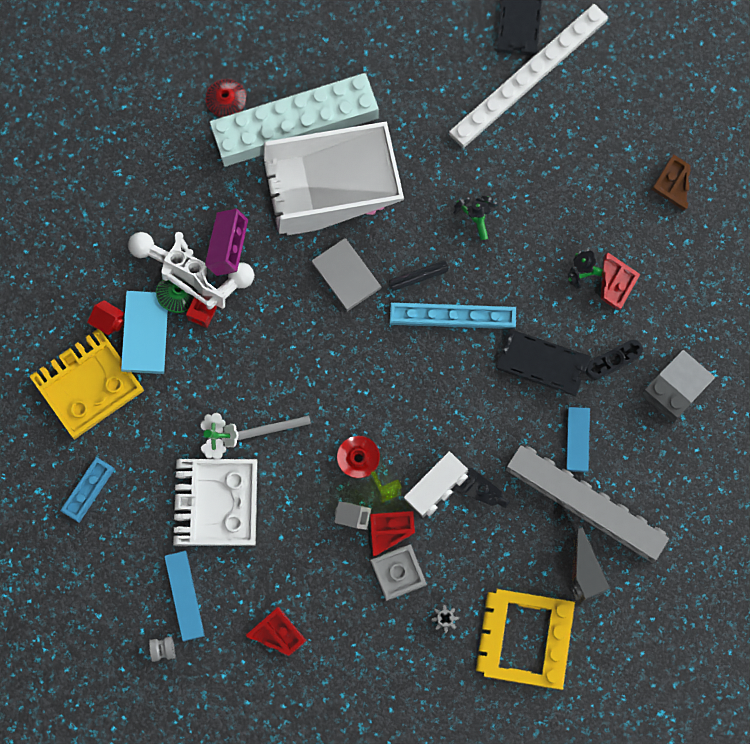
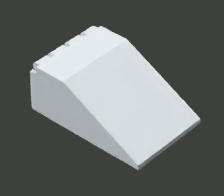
M387 122L264 142V164L267 177L270 178L268 179L271 196H279L272 198L275 215H281L276 217L279 234L287 233V235L320 230L404 200Z

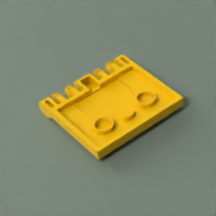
M99 329L92 332L99 341V346L96 345L90 335L85 337L88 344L93 348L87 354L79 342L75 344L83 356L78 359L71 348L59 355V358L66 366L64 370L61 369L55 359L50 361L53 368L58 372L54 377L51 378L50 373L44 366L40 368L47 382L42 380L37 371L30 375L34 384L74 440L144 391L132 372H121L122 358Z

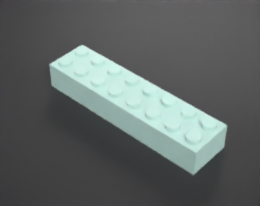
M363 73L210 121L224 167L264 155V142L350 128L378 119L379 109L367 75Z

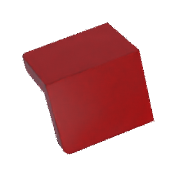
M194 297L186 316L189 321L208 328L217 306L215 305L212 309H207L204 303Z

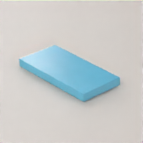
M127 291L121 372L164 374L168 310L159 304L156 292Z

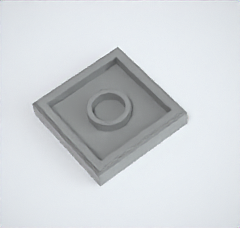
M411 544L370 560L386 601L427 585Z

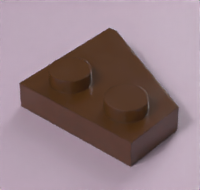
M673 154L651 190L685 211L688 208L687 192L690 185L688 177L691 165Z

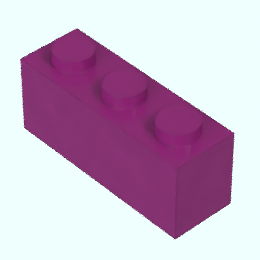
M237 208L216 214L205 266L216 276L235 273L238 270L248 219Z

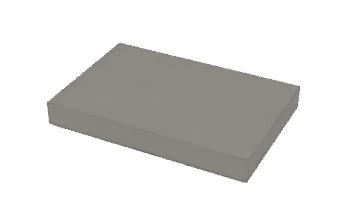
M346 238L312 260L314 267L347 311L381 289V285Z

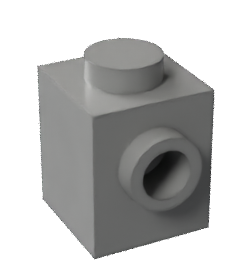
M339 502L335 510L334 523L367 529L371 508Z

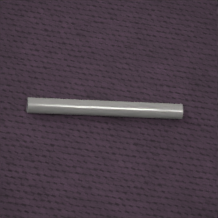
M305 416L238 431L237 440L311 424L310 418Z

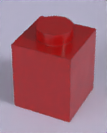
M104 300L94 305L87 323L109 335L121 329L124 323L122 319L125 312Z

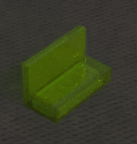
M371 472V481L382 503L401 495L402 486L398 479L382 486L376 472Z

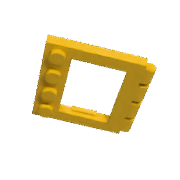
M497 589L496 593L487 592L485 608L494 610L493 613L484 612L482 629L490 631V634L481 633L479 651L487 653V656L478 655L476 671L484 672L483 677L563 690L575 602ZM508 603L540 610V608L552 610L542 675L513 668H499Z

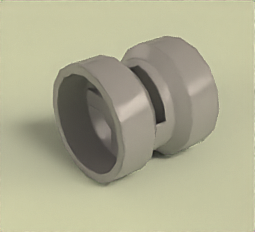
M165 637L164 640L160 641L157 639L149 641L152 662L160 661L161 658L175 659L172 637Z

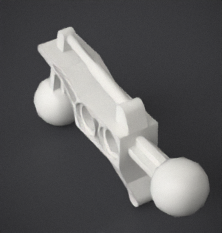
M144 232L133 234L128 242V249L133 256L138 258L150 256L162 262V279L171 281L186 293L191 294L204 303L207 309H212L215 305L223 309L225 307V299L236 288H246L254 280L255 275L251 266L241 262L237 272L229 273V279L218 289L214 288L206 280L207 267L205 262L193 257V250L188 249V245L184 241L181 232L175 234V244L170 252L155 246L152 237ZM182 281H184V282L190 284L191 286L195 287V289L198 291L199 294H201V296L198 295L196 292H194V291L192 290V288H190L189 286H187V285H186L185 283H183Z

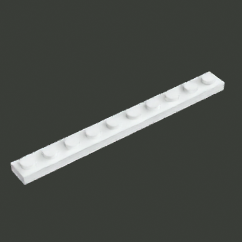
M593 4L450 130L449 135L464 148L608 20V16Z

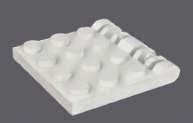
M257 459L176 460V469L192 470L176 472V478H192V484L176 485L175 490L192 491V493L175 495L174 510L191 511V514H175L174 520H191L190 527L174 528V533L190 534V536H174V546H256Z

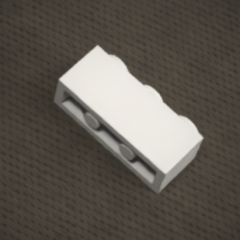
M449 451L411 489L404 499L422 517L426 514L431 516L438 508L436 504L441 499L445 501L453 493L451 489L456 484L460 486L468 478L466 475L468 469Z

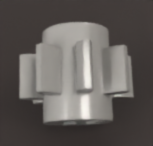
M444 605L441 612L435 609V613L438 616L437 618H432V622H437L436 630H439L441 627L447 633L449 627L456 629L453 621L459 620V617L453 616L454 608L449 611L446 610V605ZM448 614L450 616L449 621L451 623L448 624L447 622H445L444 624H442V618L440 616H446Z

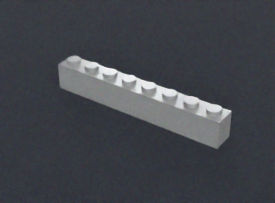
M522 445L519 447L508 464L506 471L650 562L654 563L670 539L665 536V531L658 527L652 528L647 524L648 521L639 515L635 517L628 513L629 509L618 503L616 505L612 503L609 496L602 492L597 493L591 489L592 486L583 480L577 481L568 470H560L555 467V463L546 457L542 459L536 455L537 452L529 446L523 447Z

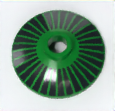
M161 280L157 286L156 297L164 309L174 313L188 311L194 296L186 293L169 280ZM182 281V282L185 283L187 286H189L190 288H192V290H193L194 292L198 293V291L195 289V287H193V286H191L190 284H188V283Z

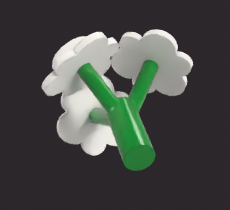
M214 413L212 416L207 414L205 415V420L201 422V428L205 430L204 437L209 438V440H207V444L202 445L201 451L205 453L208 459L212 457L220 459L223 453L226 452V447L236 446L238 432L236 431L235 424L225 426V421L221 420L222 417L219 413Z

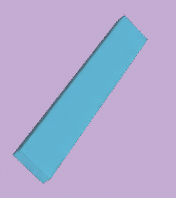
M391 303L390 325L515 329L516 307Z

